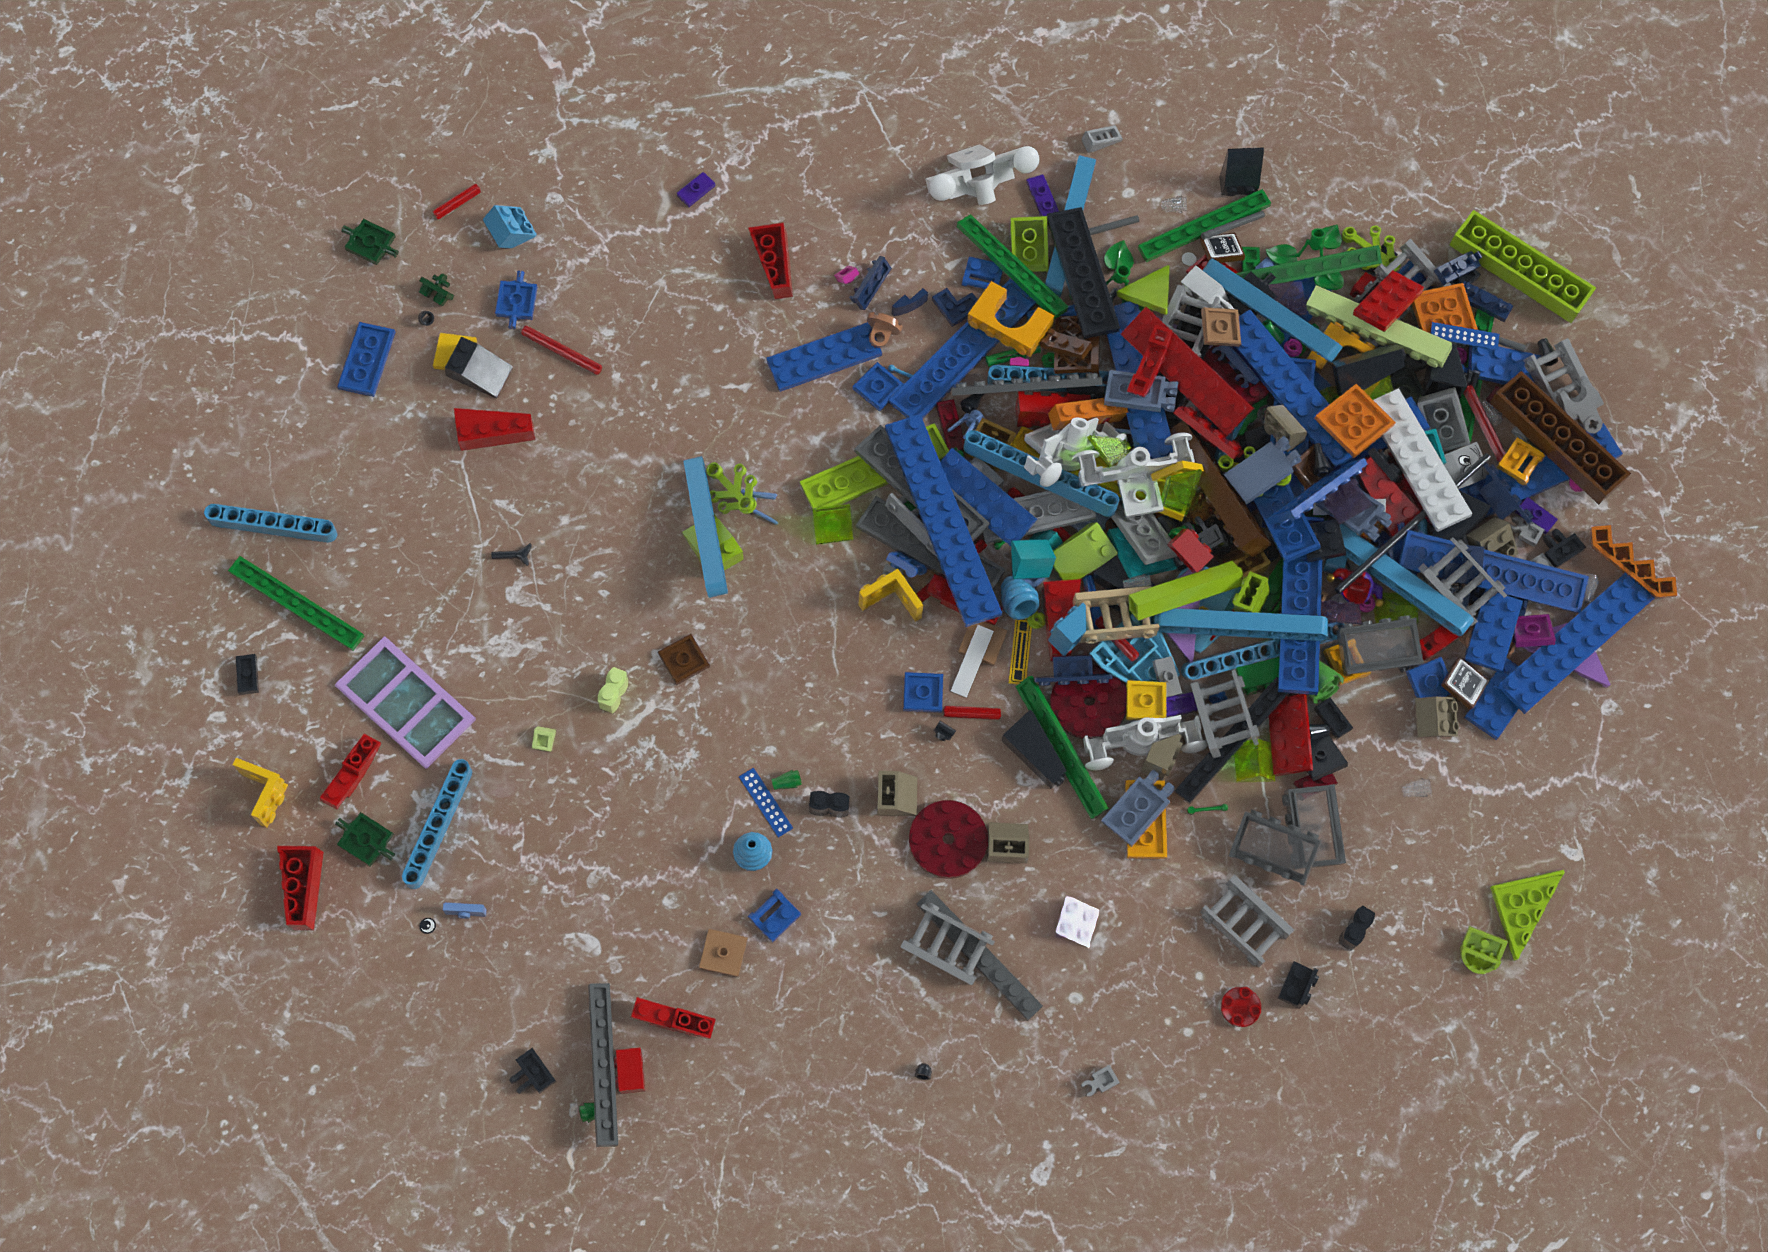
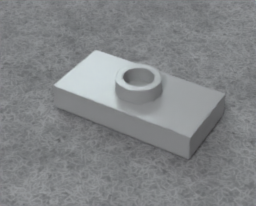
M1172 656L1152 661L1157 681L1166 682V697L1182 694Z

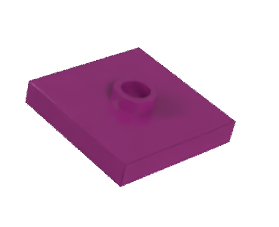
M1549 614L1518 616L1513 633L1516 647L1555 645L1556 639Z

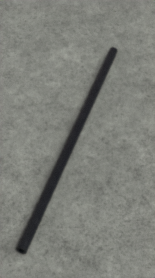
M1485 453L1454 481L1456 487L1459 488L1491 459L1490 455ZM1423 509L1342 581L1335 588L1336 593L1341 594L1407 534L1408 530H1412L1428 516Z

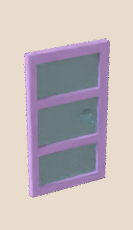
M385 636L335 684L337 689L425 769L476 720L471 713Z

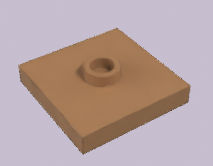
M1207 307L1201 309L1204 345L1235 347L1241 345L1238 310Z
M986 622L968 626L958 653L966 655L977 625L994 631L981 661L994 666L1008 630Z
M708 929L699 969L739 978L748 937Z

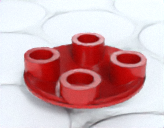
M1248 987L1232 988L1222 998V1015L1233 1026L1248 1027L1254 1024L1261 1014L1260 999Z

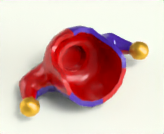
M1337 568L1326 578L1328 582H1333L1335 578L1344 581L1354 571ZM1366 571L1341 593L1345 600L1353 604L1367 602L1371 594L1377 599L1375 602L1377 607H1382L1384 604L1382 600V586L1373 582L1372 577Z

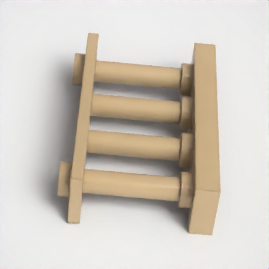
M1151 586L1075 593L1073 606L1079 607L1082 603L1086 605V632L1081 638L1080 643L1094 644L1097 641L1139 637L1148 639L1156 636L1159 624L1151 625L1149 617L1142 619L1143 625L1141 626L1131 625L1127 605L1129 604V594L1151 588ZM1109 605L1120 606L1124 627L1113 628ZM1099 606L1101 608L1105 629L1094 630L1090 607Z

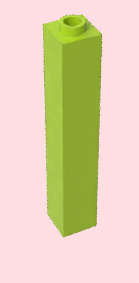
M1233 561L1132 593L1129 594V610L1137 620H1141L1240 587L1243 572Z

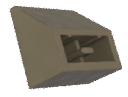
M1284 405L1270 406L1266 409L1264 429L1269 435L1272 434L1276 442L1285 436L1291 448L1286 450L1287 452L1305 441L1307 431Z
M1497 517L1492 518L1466 535L1469 546L1484 547L1485 550L1512 557L1519 554L1510 523Z
M1415 698L1418 737L1458 736L1459 723L1457 721L1458 705L1456 698Z
M1177 734L1153 743L1140 772L1149 775L1152 770H1155L1159 774L1158 777L1161 781L1165 775L1169 776L1176 761L1174 759H1176L1183 744L1179 742L1182 735Z
M878 771L877 815L917 816V777L899 771Z
M989 822L987 862L1027 864L1029 859L1028 824Z

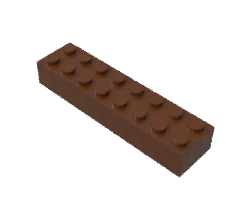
M1522 371L1497 391L1490 401L1498 411L1598 505L1630 476L1631 473Z
M1183 420L1170 429L1171 435L1176 433H1189L1192 435L1193 438L1188 441L1190 450L1192 449L1195 463L1202 464L1204 471L1191 477L1195 478L1197 481L1195 485L1206 495L1204 497L1206 502L1214 507L1215 516L1225 524L1223 526L1225 531L1233 536V543L1237 549H1241L1245 555L1249 554L1254 558L1270 547L1272 543L1244 501L1225 478V472L1219 469L1217 460L1199 433Z

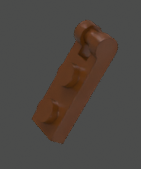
M1051 328L1046 332L1045 338L1043 337L1039 342V345L1046 350L1081 360L1086 357L1092 348L1090 341L1061 334Z

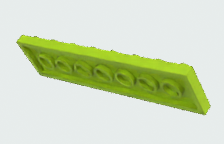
M935 423L926 426V429L941 461L949 452V449ZM859 456L800 481V486L815 515L889 484Z

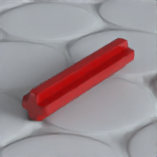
M473 184L433 210L434 216L437 219H441L480 194L479 186Z
M1100 616L1095 621V625L1099 629H1105L1103 616ZM1126 639L1111 640L1130 661H1135L1139 657V652Z
M944 706V716L999 720L1001 718V709Z

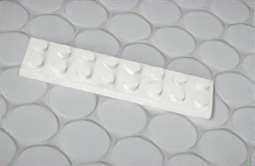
M1399 388L1374 399L1373 401L1396 422L1394 427L1382 435V438L1436 531L1439 532L1471 517V510Z

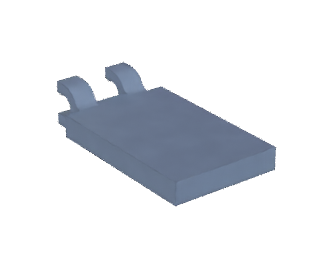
M1109 371L1104 405L1160 412L1161 408H1164L1166 411L1174 412L1178 382H1165L1166 377L1156 376L1144 398L1127 392L1131 379L1136 373Z
M1285 436L1280 438L1276 445H1273L1272 442L1268 443L1224 474L1227 481L1246 505L1293 473L1292 466L1302 461L1296 449L1288 456L1283 453L1291 448Z
M1350 482L1337 486V491L1326 494L1325 500L1316 503L1318 508L1333 518H1338L1340 523L1358 535L1365 532L1373 541L1379 537L1377 533L1378 528L1373 526L1377 521L1386 528L1392 524V521L1389 520L1391 515L1384 512V505Z
M1152 770L1145 780L1139 776L1101 820L1104 825L1131 847L1170 804L1167 797L1174 792V786L1169 782L1161 791L1153 785L1159 779V774L1155 770Z

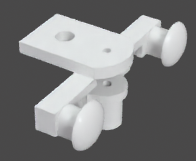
M976 145L947 155L948 162L958 168L926 178L925 180L928 192L936 200L945 201L967 194L977 197L979 205H985L996 200L994 189L999 183L1015 178L1013 168H1016L1021 173L1034 171L1039 164V155L1034 148L1024 146L995 156L993 151L982 145ZM981 166L985 167L986 174L972 178L970 169Z
M1073 418L1071 423L1061 431H1053L1052 425L1049 424L1025 435L1024 441L1040 454L1038 461H1035L1031 456H1027L1024 468L1032 475L1039 474L1041 476L1040 485L1048 487L1059 479L1062 469L1065 471L1080 469L1079 462H1072V457L1075 454L1084 450H1092L1104 444L1107 447L1106 455L1108 457H1115L1124 450L1128 438L1124 433L1119 434L1108 422L1104 423L1103 430L1099 433L1096 430L1098 418L1089 421L1083 418Z
M1176 433L1169 436L1165 440V445H1172L1173 453L1166 457L1150 459L1147 449L1137 447L1128 453L1127 456L1123 457L1116 466L1097 467L1095 458L1100 454L1095 450H1084L1075 454L1072 457V462H1079L1080 471L1078 475L1081 487L1117 480L1125 518L1161 512L1164 509L1158 482L1152 481L1151 473L1180 461L1195 463L1192 449L1190 450L1188 443L1193 437L1189 433ZM1142 491L1145 493L1146 498L1138 500L1135 493Z
M1181 715L1167 718L1146 717L1141 720H1126L1125 717L1120 726L1106 728L1103 737L1088 739V736H1084L1085 751L1089 753L1091 759L1090 762L1085 764V767L1089 770L1097 771L1111 766L1114 759L1107 757L1106 750L1123 747L1125 751L1136 756L1148 755L1153 743L1177 734L1185 738L1186 744L1180 749L1184 753L1200 752L1208 746V743L1202 739V727L1199 716H1196L1192 721L1180 722L1182 719Z

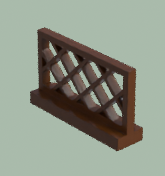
M1077 315L1059 316L1056 318L1055 331L1078 338L1082 331ZM1068 322L1069 325L1063 328L1060 323ZM1073 327L1079 330L1075 334L1069 332ZM1100 336L1084 339L1092 344L1091 350L1083 359L1088 366H1078L1077 364L1082 361L1081 359L1077 358L1071 361L1068 358L1070 356L1055 352L1054 374L1092 372L1097 373L1099 376ZM1063 361L1069 364L1066 367H1058Z

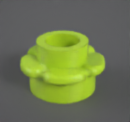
M1036 611L1027 618V621L1031 628L1039 629L1045 625L1046 617L1042 612Z

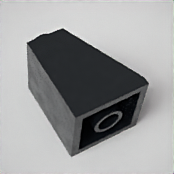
M1452 344V350L1442 368L1438 366L1435 368L1427 364L1423 383V390L1426 395L1455 387L1460 399L1466 390L1467 382L1456 344Z

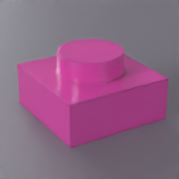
M848 265L834 276L838 282L848 284L854 281L859 272L857 268Z
M1022 357L1010 358L1009 366L1028 367L1029 359Z

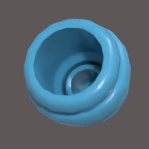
M1013 576L1006 577L1002 582L1001 601L1003 610L1012 619H1026L1038 610L1040 605L1038 592L1029 583L1022 579H1013Z
M749 832L737 839L733 848V856L741 868L748 871H757L768 865L772 858L773 850L770 841L764 835ZM755 843L756 845L755 847L751 848L748 846V844Z

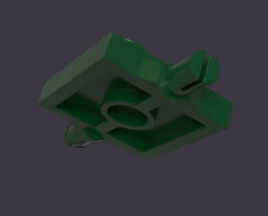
M364 218L355 229L349 228L346 225L342 227L341 232L350 236L349 241L345 245L346 251L375 265H378L386 253L394 258L397 257L399 251L390 247L396 238L395 233Z
M362 812L349 824L341 818L338 819L339 822L336 821L335 825L344 830L337 846L369 867L381 855L390 861L395 856V853L386 848L394 835L393 832Z

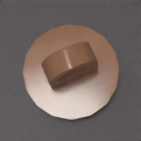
M871 312L867 317L868 324L873 327L869 340L874 347L881 348L885 346L890 335H899L902 331V324L898 325L897 319L884 313L875 315V312ZM875 334H881L883 342H877L874 338Z

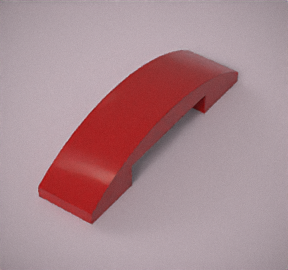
M1158 325L1154 326L1148 340L1147 349L1136 374L1131 379L1127 392L1145 398L1161 367L1173 330Z

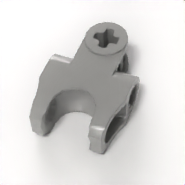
M1583 375L1578 378L1581 392L1577 397L1569 398L1567 393L1561 388L1556 390L1560 407L1572 419L1577 420L1579 425L1587 432L1596 433L1602 428L1603 424L1597 408L1604 405L1599 392L1592 386L1587 377Z

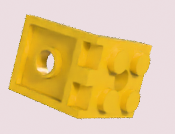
M899 569L894 570L888 575H881L877 578L876 582L871 585H864L859 591V606L862 611L895 592L915 622L922 618L923 604Z
M235 758L232 765L242 776L265 784L251 816L259 825L267 828L269 823H272L275 819V811L284 800V793L288 784L284 783V779L280 778V775Z

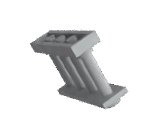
M1411 239L1400 247L1402 253L1387 267L1381 264L1374 270L1377 278L1382 281L1403 261L1410 259L1414 267L1404 276L1412 279L1418 272H1421L1426 278V281L1421 284L1424 287L1423 291L1430 286L1440 288L1451 285L1448 283L1443 286L1434 272L1436 267ZM1411 304L1410 312L1412 313V317L1414 318V320L1417 321L1413 306Z
M1178 285L1168 305V314L1163 316L1162 322L1173 330L1179 338L1194 342L1192 350L1200 357V351L1204 344L1202 319L1181 313L1180 308L1185 304L1201 309L1203 307L1222 308L1220 298L1216 296L1213 304L1188 297L1185 286ZM1179 319L1202 328L1197 336L1173 328L1174 321Z
M1568 338L1555 344L1556 350L1536 359L1533 354L1524 359L1525 368L1531 374L1535 384L1558 406L1560 405L1557 401L1556 391H1552L1548 382L1562 375L1569 374L1572 383L1561 389L1566 393L1577 390L1578 394H1580L1581 385L1578 378L1583 375L1587 377ZM1560 357L1564 367L1544 375L1540 366Z
M893 493L889 494L885 504L887 509L936 556L925 526L917 518L920 515L918 509L915 508L910 511L904 505L908 501L904 496L897 498Z
M1452 538L1450 540L1454 543L1455 547L1433 567L1430 566L1428 568L1423 563L1418 569L1443 596L1473 617L1476 614L1475 612L1497 592L1504 598L1507 594L1503 591L1505 589L1503 584L1498 579L1494 581L1466 551L1468 549L1467 545L1461 539L1456 541ZM1462 552L1468 560L1446 580L1440 581L1436 577L1439 574L1438 572ZM1474 565L1480 574L1461 591L1452 594L1449 591L1451 585ZM1487 579L1492 587L1470 607L1468 605L1465 608L1461 604L1464 601L1463 598ZM1474 617V622L1471 624V626L1478 622Z
M1232 670L1234 680L1210 688H1201L1198 682L1191 683L1204 733L1213 758L1221 756L1219 749L1223 745L1252 737L1254 744H1259L1257 737L1260 734L1257 725L1253 726L1242 691V687H1245L1242 676H1238L1235 670ZM1237 688L1239 694L1237 697L1212 705L1205 703V699L1208 698L1207 696ZM1242 704L1244 713L1215 722L1210 720L1209 716L1213 715V712ZM1241 721H1247L1248 730L1222 738L1215 737L1214 732L1217 729Z
M1234 874L1226 884L1228 891L1211 909L1205 905L1200 913L1208 924L1212 923L1247 956L1246 959L1252 965L1260 967L1265 962L1261 956L1279 937H1283L1286 940L1294 929ZM1238 895L1243 900V905L1224 923L1217 916V913L1234 896ZM1249 909H1253L1258 914V919L1239 937L1231 928ZM1264 923H1268L1273 928V932L1254 951L1246 942Z
M929 902L928 905L922 904L921 908L926 910V913L913 938H910V940L905 939L901 948L973 985L977 978L973 975V970L987 943L994 945L993 935L983 930L979 933L938 911L940 907ZM933 915H936L943 919L944 922L931 947L925 950L920 947V940ZM951 924L962 929L951 953L944 960L938 956L939 953L937 951ZM970 933L980 940L967 966L961 969L955 966L957 963L956 959Z

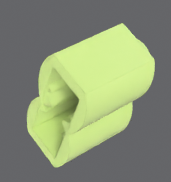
M613 667L608 672L606 684L598 694L600 709L610 713H614L618 709L621 701L620 696L625 693L628 687V677L625 671Z

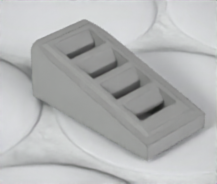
M1115 125L1085 131L1082 137V143L1088 153L1123 140Z

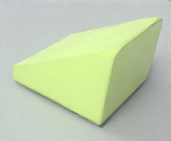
M536 727L534 729L532 748L551 752L556 730Z

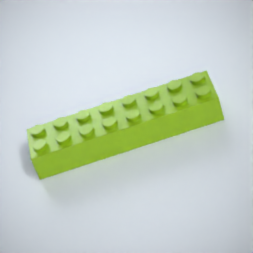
M1475 210L1471 212L1449 244V246L1463 255L1470 251L1474 254L1479 251L1482 258L1478 261L1483 268L1571 324L1596 290V287Z

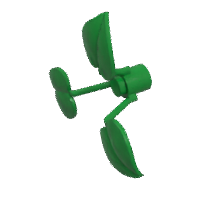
M1338 224L1323 229H1313L1310 239H1306V243L1298 253L1293 246L1281 244L1266 249V254L1277 265L1297 261V257L1301 256L1308 245H1310L1312 250H1320V256H1323V248L1329 250L1336 249L1342 243ZM1340 272L1314 277V283L1326 290L1342 289L1344 285Z
M1122 240L1111 246L1104 256L1105 266L1108 269H1115L1113 275L1106 281V285L1113 280L1118 284L1125 283V286L1129 283L1127 278L1130 275V269L1133 267L1134 259L1125 241ZM1122 299V303L1129 302L1127 300ZM1139 305L1141 312L1145 307Z

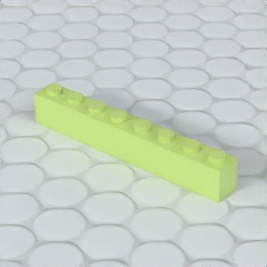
M1317 285L1315 286L1306 304L1307 311L1312 316H1321L1327 322H1332L1333 324L1338 322L1345 327V330L1359 332L1360 336L1373 338L1378 344L1383 346L1386 344H1397L1400 348L1404 349L1405 353L1410 354V357L1413 359L1427 361L1428 365L1435 368L1437 366L1443 367L1452 350V342L1400 320H1396L1383 332L1353 315L1354 309L1359 303Z

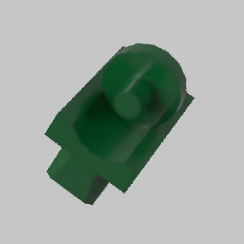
M444 273L439 276L434 274L432 279L435 281V284L421 276L419 280L422 283L419 289L420 294L429 298L433 290L437 291L432 301L441 306H444L448 299L453 300L455 295L442 288L443 286L446 288L450 286V283L447 282V275Z

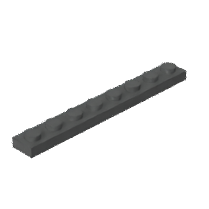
M932 890L916 904L926 913V910L921 908L922 904L928 905L929 902L940 907L938 911L964 924ZM933 915L931 919L940 929L944 920L936 915ZM951 924L946 936L954 945L962 929ZM970 933L961 949V952L969 960L979 942V939ZM985 946L976 964V968L1029 1021L1043 1005Z
M593 983L588 985L596 1147H617L618 1127L610 983Z

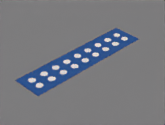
M1432 322L1431 334L1447 341L1498 350L1500 334Z
M754 768L739 776L778 838L793 829Z

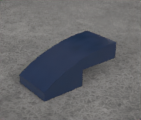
M922 288L911 299L906 295L902 296L892 305L891 314L899 316L919 308L927 302L928 292Z

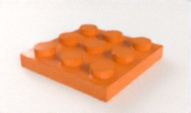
M1463 283L1425 290L1412 303L1419 329L1430 334L1432 322L1478 330Z
M1357 384L1315 416V420L1353 458L1394 427L1396 423Z

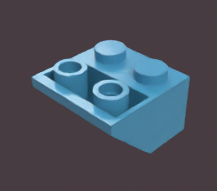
M494 205L483 218L499 248H514L537 236L521 207Z
M1084 603L1079 607L1073 606L1068 611V615L1065 618L1061 617L1050 631L1051 636L1048 641L1063 656L1079 643L1086 632V605Z

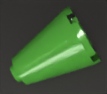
M1319 660L1318 694H1308L1310 699L1315 704H1318V700L1325 701L1338 691L1339 687L1337 685L1339 682L1343 684L1344 678Z

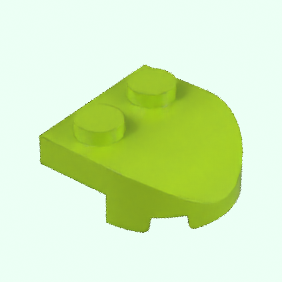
M1468 926L1460 947V955L1469 970L1477 974H1486L1500 966L1508 941Z

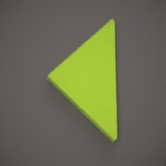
M1167 265L1117 291V297L1167 315L1170 266Z
M1564 870L1490 887L1514 961L1519 959L1529 941L1535 926L1539 922L1565 873Z

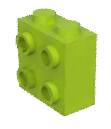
M1250 571L1248 576L1242 579L1240 592L1236 593L1232 603L1234 604L1235 612L1260 613L1270 593L1268 578Z

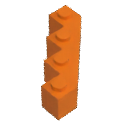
M1611 525L1590 528L1592 548L1620 571L1632 577L1655 599L1677 596L1676 577L1656 578L1654 559L1634 561L1633 542L1613 544Z

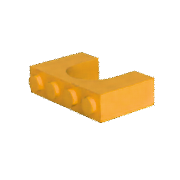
M991 281L968 313V323L971 327L985 332L987 336L1000 340L1005 346L1016 349L1021 355L1031 357L1038 347L1040 340L1045 337L1048 329L1052 327L1054 315L1038 307L1025 325L1018 328L1003 326L997 321L995 315L1006 300L1007 289Z
M1330 322L1324 331V334L1335 340L1342 347H1352L1360 353L1376 348L1369 342L1363 343L1360 341V336L1354 332L1349 334L1344 331L1345 327L1338 322L1334 324ZM1313 350L1307 357V359L1316 360L1315 367L1320 371L1327 362L1326 359ZM1381 380L1363 391L1371 397Z

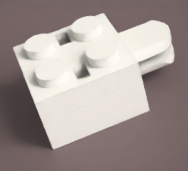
M1196 265L1181 281L1182 285L1185 286L1188 297L1213 304L1217 296L1220 298L1222 309H1234L1227 302L1229 299L1223 286Z

